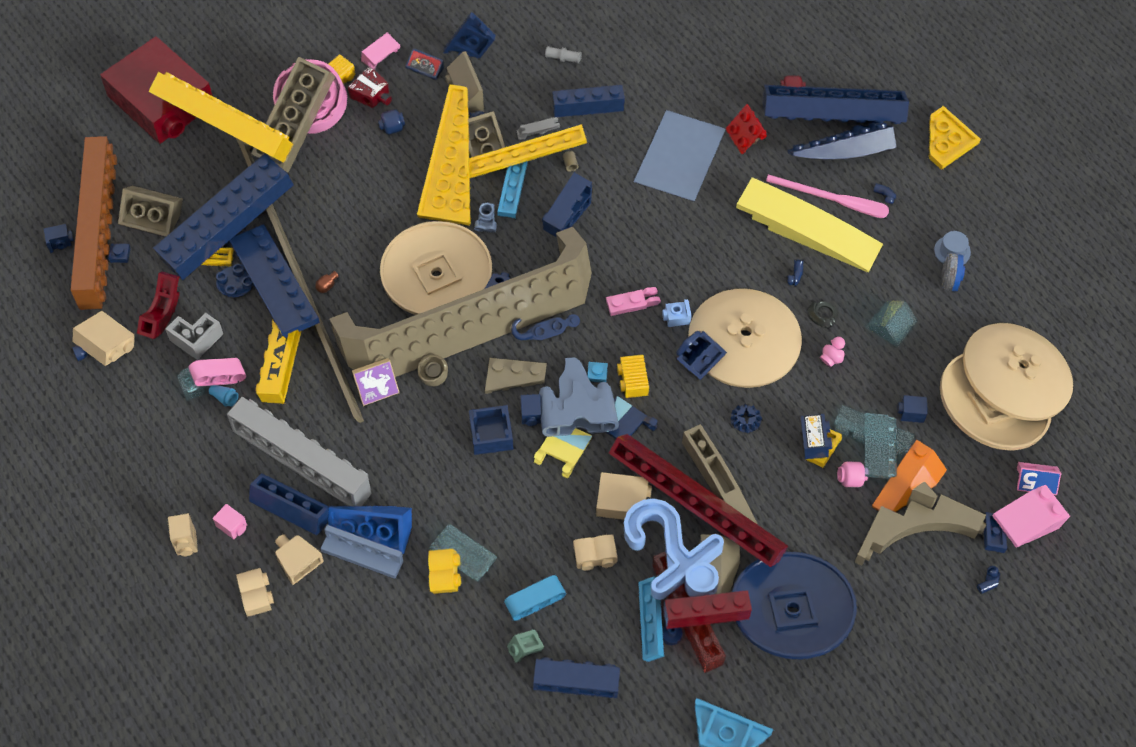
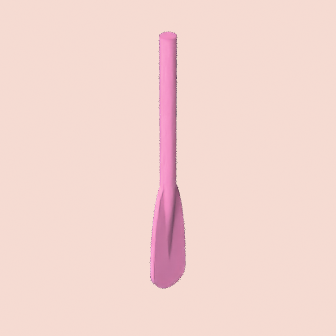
M768 175L766 182L836 201L850 209L877 218H884L889 213L888 207L883 203L848 195H837L772 175Z

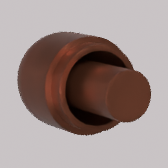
M333 271L330 275L326 274L318 279L315 284L316 290L320 293L329 291L335 284L334 280L339 277L337 272Z

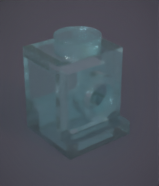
M189 368L182 370L180 375H177L187 401L205 394L203 386L195 385Z

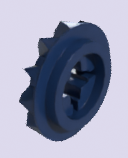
M745 403L741 406L738 405L732 410L730 419L735 429L749 433L759 428L762 417L760 410H757L754 405L749 406ZM745 412H747L748 417H750L747 423L745 421V418H743Z

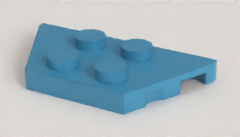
M696 698L695 700L699 747H758L773 732V729L700 699Z

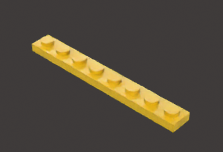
M582 124L469 158L470 178L586 144L587 140Z

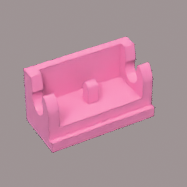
M386 33L362 51L361 61L368 67L370 66L372 69H375V66L392 52L396 53L400 45Z

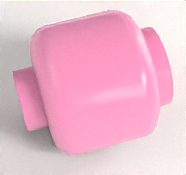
M844 462L838 468L837 478L844 487H861L865 480L868 479V470L864 468L861 462Z

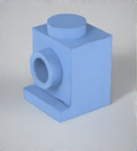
M688 299L684 300V302L666 304L665 309L662 310L663 320L667 321L668 327L690 325L691 311Z

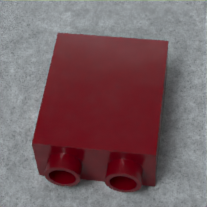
M155 36L101 73L100 76L107 96L161 144L169 137L176 138L181 135L185 126L198 117L149 92L158 72L163 75L167 72L212 96L210 84Z

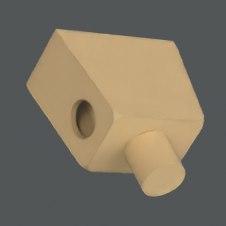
M283 534L275 541L280 547L275 552L277 560L292 585L324 562L322 554L299 535L289 540Z

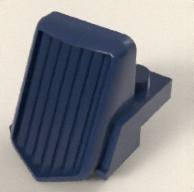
M699 330L684 340L676 351L678 355L676 359L701 380L727 352L705 331Z

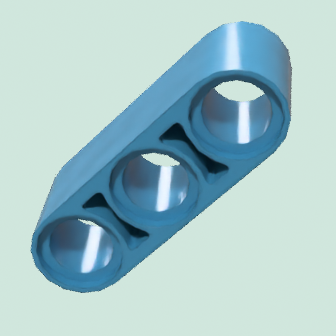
M553 575L512 594L504 600V603L513 620L516 621L561 600L566 596V592L557 576Z

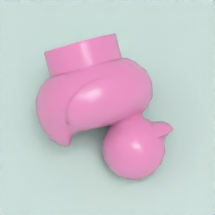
M835 337L831 340L832 345H825L823 348V354L820 356V359L829 367L843 362L844 351L840 349L844 348L845 340L842 337Z

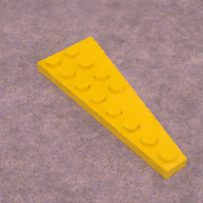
M449 85L417 212L419 218L470 226L467 87Z

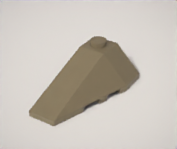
M701 535L699 544L711 535ZM722 535L720 536L724 540L723 551L709 563L715 567L719 576L716 594L729 593L731 591L740 565V545Z

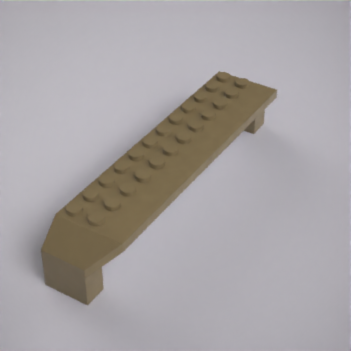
M574 227L557 232L560 256L556 262L381 329L355 326L348 312L330 318V323L338 348L348 367L353 370L389 358L394 375L397 377L418 369L420 360L425 356L433 354L446 358L511 332L512 323L519 318L521 322L517 324V330L585 304L592 273L586 242Z

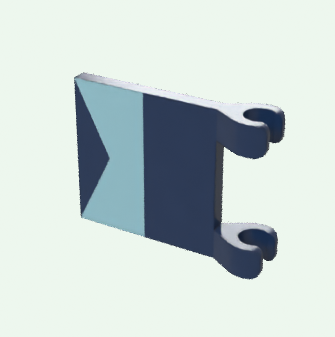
M617 396L614 399L619 427L606 433L615 439L625 434L632 436L642 423L654 431L658 427L657 420L647 416Z

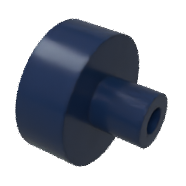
M666 625L663 627L664 643L676 645L681 641V628L667 629Z

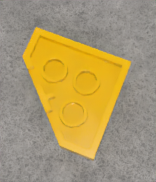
M944 106L930 115L929 159L941 170L979 144L981 139Z

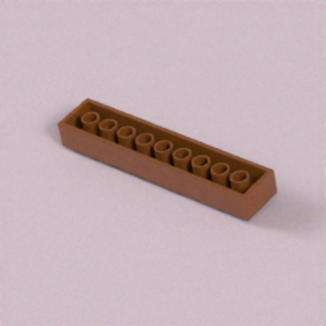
M107 136L85 137L71 281V292L79 310L102 309V303L106 301V293L104 291V286H107L105 270H108L106 255H109L110 251L107 242L111 239V231L109 229V224H112L110 209H113L111 195L115 193L112 182L116 179L114 165H117L116 154H113L112 143L109 144Z

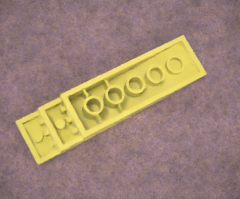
M751 178L736 208L752 214L753 220L767 225L768 230L868 273L883 246L881 242L833 215L755 178Z

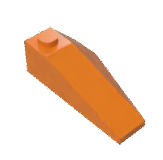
M916 440L872 507L879 511L880 507L883 506L897 512L907 505L912 490L918 485L926 482L930 488L936 486L947 469L935 451Z

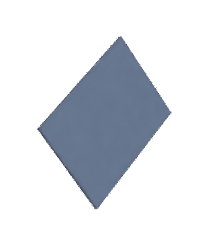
M666 110L634 182L695 201L726 129Z

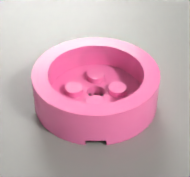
M307 60L335 75L328 93L308 133H320L334 126L344 114L347 105V92L334 68L319 60ZM295 63L286 71L284 70L276 80L273 90L274 104H276Z

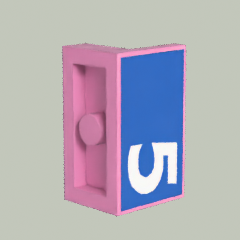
M1018 462L1017 471L1019 479L1017 490L1030 492L1046 485L1053 495H1057L1061 477L1058 467Z

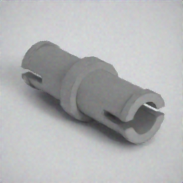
M548 46L545 57L560 59L561 62L571 61L580 63L581 52Z

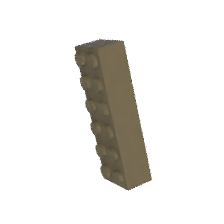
M298 57L266 122V125L290 137L288 141L294 143L284 163L268 155L286 172H289L335 78V75ZM254 147L251 154L260 158L264 152Z

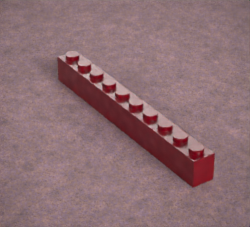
M625 434L617 437L609 451L610 455L769 567L779 563L788 545L630 435Z

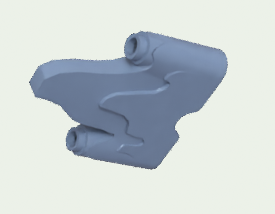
M575 357L565 358V370L559 378V398L555 397L554 391L550 387H542L540 389L541 426L544 436L571 435L576 428H584L588 433H602L616 430L619 427L611 386L606 382H601L597 385V388L594 387L587 377L582 363Z

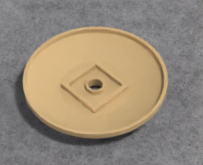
M433 221L412 226L401 232L390 242L381 259L380 275L383 287L389 298L403 310L418 315L483 290L492 276V261L486 245L474 232L455 223ZM435 271H440L442 273L440 276L432 275V273Z
M752 289L727 290L707 299L693 315L688 335L689 337L699 330L705 331L727 352L707 374L722 383L744 388L768 385L785 376L795 365L802 345L800 326L790 309L777 298ZM747 330L751 335L744 336L741 334V331Z
M997 323L977 330L965 345L963 366L968 381L977 394L996 410L1017 419L1038 421L1057 415L1068 404L1073 392V379L1070 368L1058 349L1038 333L1015 324ZM1019 363L1024 365L1026 369L1020 367Z
M963 354L954 358L942 374L940 394L943 405L953 422L974 440L996 449L1020 450L1034 445L1047 432L1051 418L1038 421L1021 420L1008 416L985 402L968 381L963 366ZM1019 363L1020 367L1026 369L1022 364Z

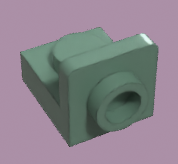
M531 630L514 635L507 647L510 655L517 663L526 655L542 651L544 645L537 632Z

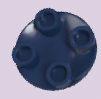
M242 264L227 267L216 275L217 289L228 297L243 296L253 287V283Z

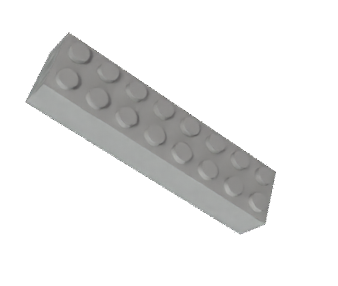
M241 397L227 413L234 433L348 506H362L371 495L366 472L361 469H355L346 459H339L332 450H325L316 440L306 438L300 430L292 429L283 419L278 420L269 410H262L253 400Z

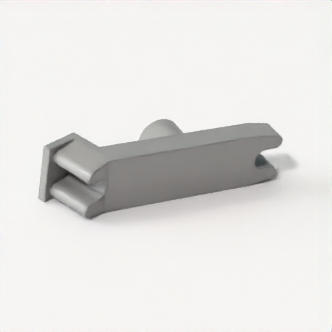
M558 118L521 125L519 130H516L518 139H526L529 135L544 134L546 131L559 128L560 123H555L558 122Z

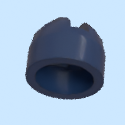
M80 346L72 347L77 361L87 357L88 353Z

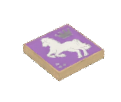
M389 358L352 370L363 406L399 393Z

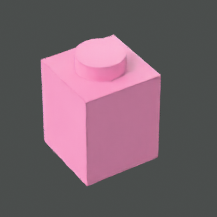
M227 504L213 517L215 526L232 539L242 535L246 530L247 523L245 517Z

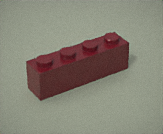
M746 590L665 600L663 611L666 628L672 629L747 620L750 618L752 608L749 593Z

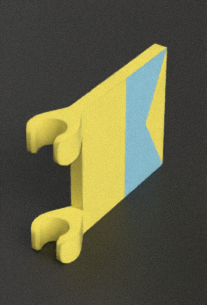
M576 428L571 435L547 437L540 449L535 453L534 463L541 465L546 454L566 463L562 468V476L569 478L589 444L592 435Z

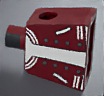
M370 66L348 86L349 97L369 107L374 108L379 102L387 106L392 101L387 81Z

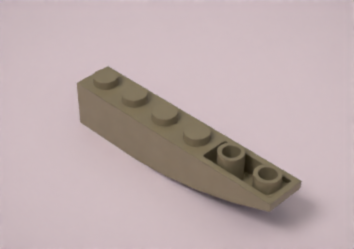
M700 424L685 431L682 444L712 492L757 524L739 486L702 425Z

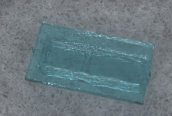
M451 524L447 525L429 547L432 551L454 549L460 555V566H457V568L476 582L481 579L497 559L496 555Z

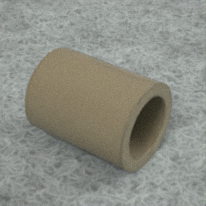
M573 151L565 152L563 160L566 170H577L578 163L575 153Z

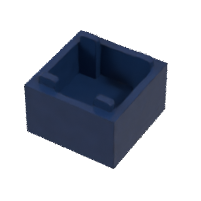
M508 405L469 410L474 455L513 450Z

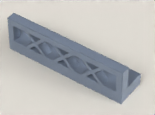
M326 526V538L321 547V552L394 579L396 578L403 563L401 551L338 528Z

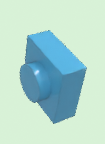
M589 362L587 377L590 382H606L608 363Z

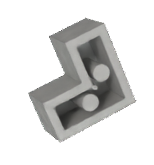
M207 313L193 326L178 316L165 329L172 343L197 360L223 335L220 322Z

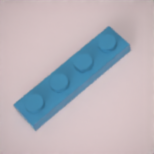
M528 161L507 168L497 211L498 216L516 218Z
M655 576L639 582L642 657L645 661H652L664 656L661 600H657L651 595L652 581L657 578Z

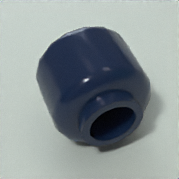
M393 109L381 113V119L378 120L380 130H384L386 134L390 135L401 132L403 126H405L402 112Z

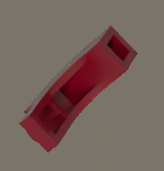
M163 271L158 273L154 300L147 312L139 316L137 334L155 339L163 333L177 306L180 293L177 291L179 276Z

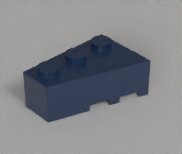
M574 172L550 210L543 216V230L557 237V232L572 227L591 204L592 182Z

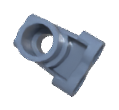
M482 203L479 207V217L475 221L474 230L496 232L497 223L494 222V204Z

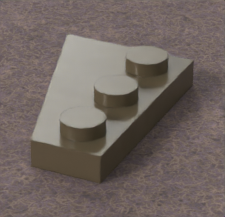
M490 358L485 394L497 390L505 391L509 390V388L545 383L547 363Z

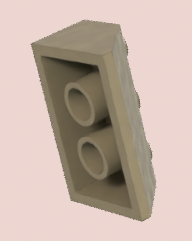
M464 51L447 67L445 80L448 86L467 87L468 112L484 111L483 90L467 52Z
M136 186L124 188L118 224L168 236L173 231L180 217L183 199Z

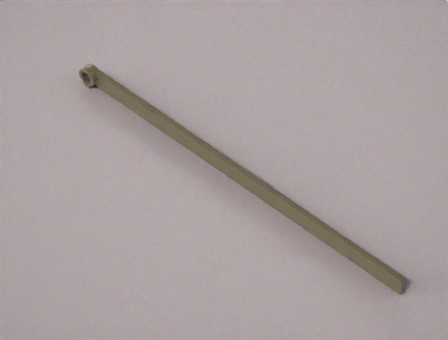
M236 138L249 167L254 163L250 152L252 146ZM271 204L266 210L292 272L319 317L320 323L315 326L354 419L359 423L364 422L273 204Z

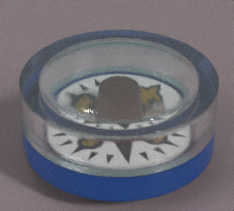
M947 253L941 275V288L943 290L958 291L965 273V266H963L964 257L962 254Z

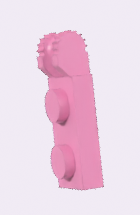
M649 287L643 291L638 290L606 297L610 316L658 305L661 302L660 297H650L645 300V297L656 295L658 292L657 288Z

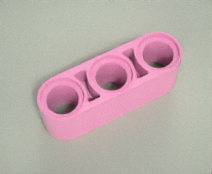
M238 358L198 360L191 363L188 367L196 386L236 384L238 381L241 382L246 378Z

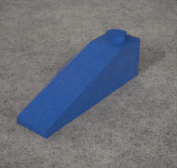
M329 506L328 525L401 551L404 554L412 529V508L397 506Z

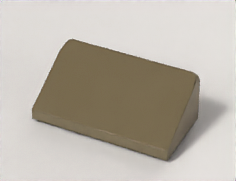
M923 482L912 490L906 506L908 507L912 500L932 509L937 495L926 482Z

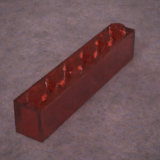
M666 551L653 556L652 567L657 577L668 569ZM683 583L667 597L670 600L690 596L685 591V583ZM710 624L682 627L705 673L724 665L726 655Z

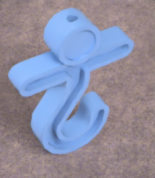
M646 499L634 504L628 510L624 520L625 540L631 549L637 551L644 547L645 533L641 526L645 522L656 521L664 528L668 569L652 581V597L662 600L683 583H685V591L690 597L716 594L719 576L715 567L709 563L722 553L723 538L720 535L713 534L689 552L683 546L680 516L673 506L658 499Z

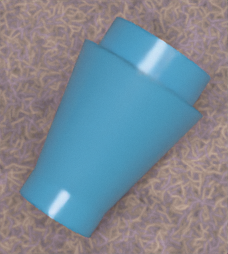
M211 385L209 388V394L214 396L224 406L236 404L238 393L235 389L219 385Z

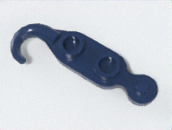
M575 314L569 315L565 320L559 317L535 324L525 333H519L516 329L517 324L521 322L519 318L512 323L511 332L518 340H543L563 333L567 326H578L580 319Z

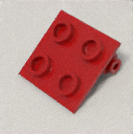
M748 104L725 128L741 154H744L757 138L762 140L767 136L766 130L763 129L761 122L756 118Z

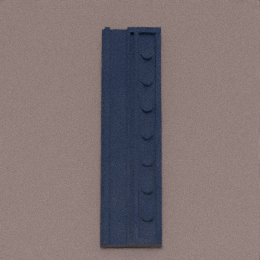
M264 224L234 236L229 240L282 336L286 338L288 333L295 330L300 332L320 323L319 317Z

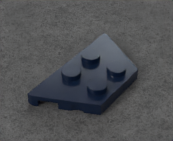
M471 12L444 47L443 53L448 54L449 51H456L460 55L466 51L470 57L481 58L495 40V34Z

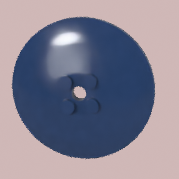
M785 552L779 563L772 567L758 559L746 567L738 577L733 588V592L748 590L752 608L749 619L735 621L739 630L753 645L774 656L788 659H809L824 655L838 647L848 637L855 622L857 611L856 598L849 581L832 564L810 554ZM795 607L799 611L796 613H792L788 610V608Z

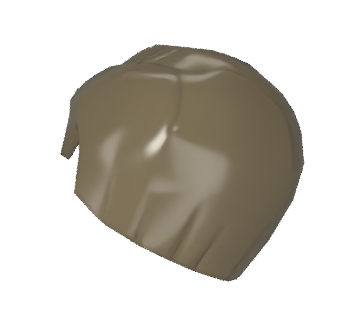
M431 354L420 360L418 375L422 383L435 387L441 385L446 380L448 366L442 357Z

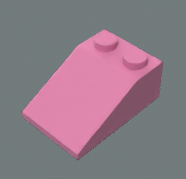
M1046 485L1028 492L992 515L1016 548L1059 529L1070 517Z

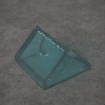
M886 301L866 325V328L895 347H898L918 320L906 301Z

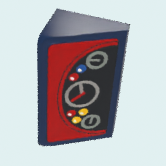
M413 48L406 68L437 80L444 69V61Z

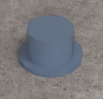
M958 231L948 232L935 244L934 252L936 258L944 265L952 267L956 254H962L964 265L969 260L971 254L968 238Z

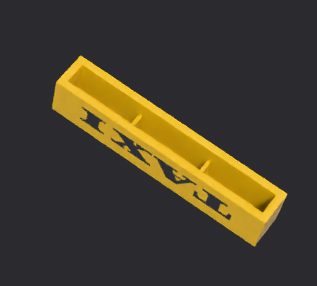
M272 320L273 329L272 333L268 336L269 345L264 353L265 362L264 366L260 369L261 378L260 382L256 385V394L261 402L284 404L301 331L295 330L288 333V337L285 338Z

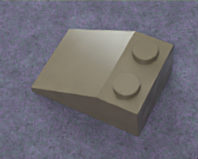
M494 111L468 119L470 158L505 148Z

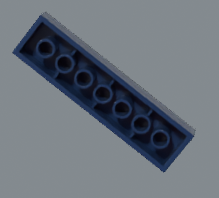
M764 85V114L771 119L778 117L796 119L798 117L805 120L820 118L823 121L838 119L842 122L856 120L861 123L866 122V120L875 123L890 121L893 124L907 122L909 100L905 91Z
M264 153L153 247L160 259L183 281L293 186L288 173Z

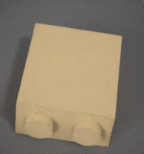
M100 311L73 328V342L106 366L134 348V334L106 313Z
M601 472L596 516L625 520L628 510L634 504L646 500V497H651L652 486L648 485V481L643 477Z

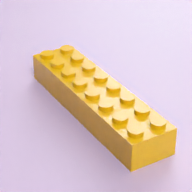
M158 72L149 89V92L283 163L294 144L288 141L290 137L282 132L274 130L265 123L227 105L167 72L165 75Z

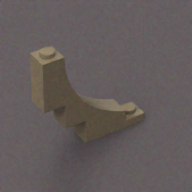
M942 494L934 510L911 500L904 516L881 506L856 557L855 563L862 566L865 560H870L873 551L881 554L895 541L923 531H949L975 539L977 534H982L986 524L983 521L986 515Z

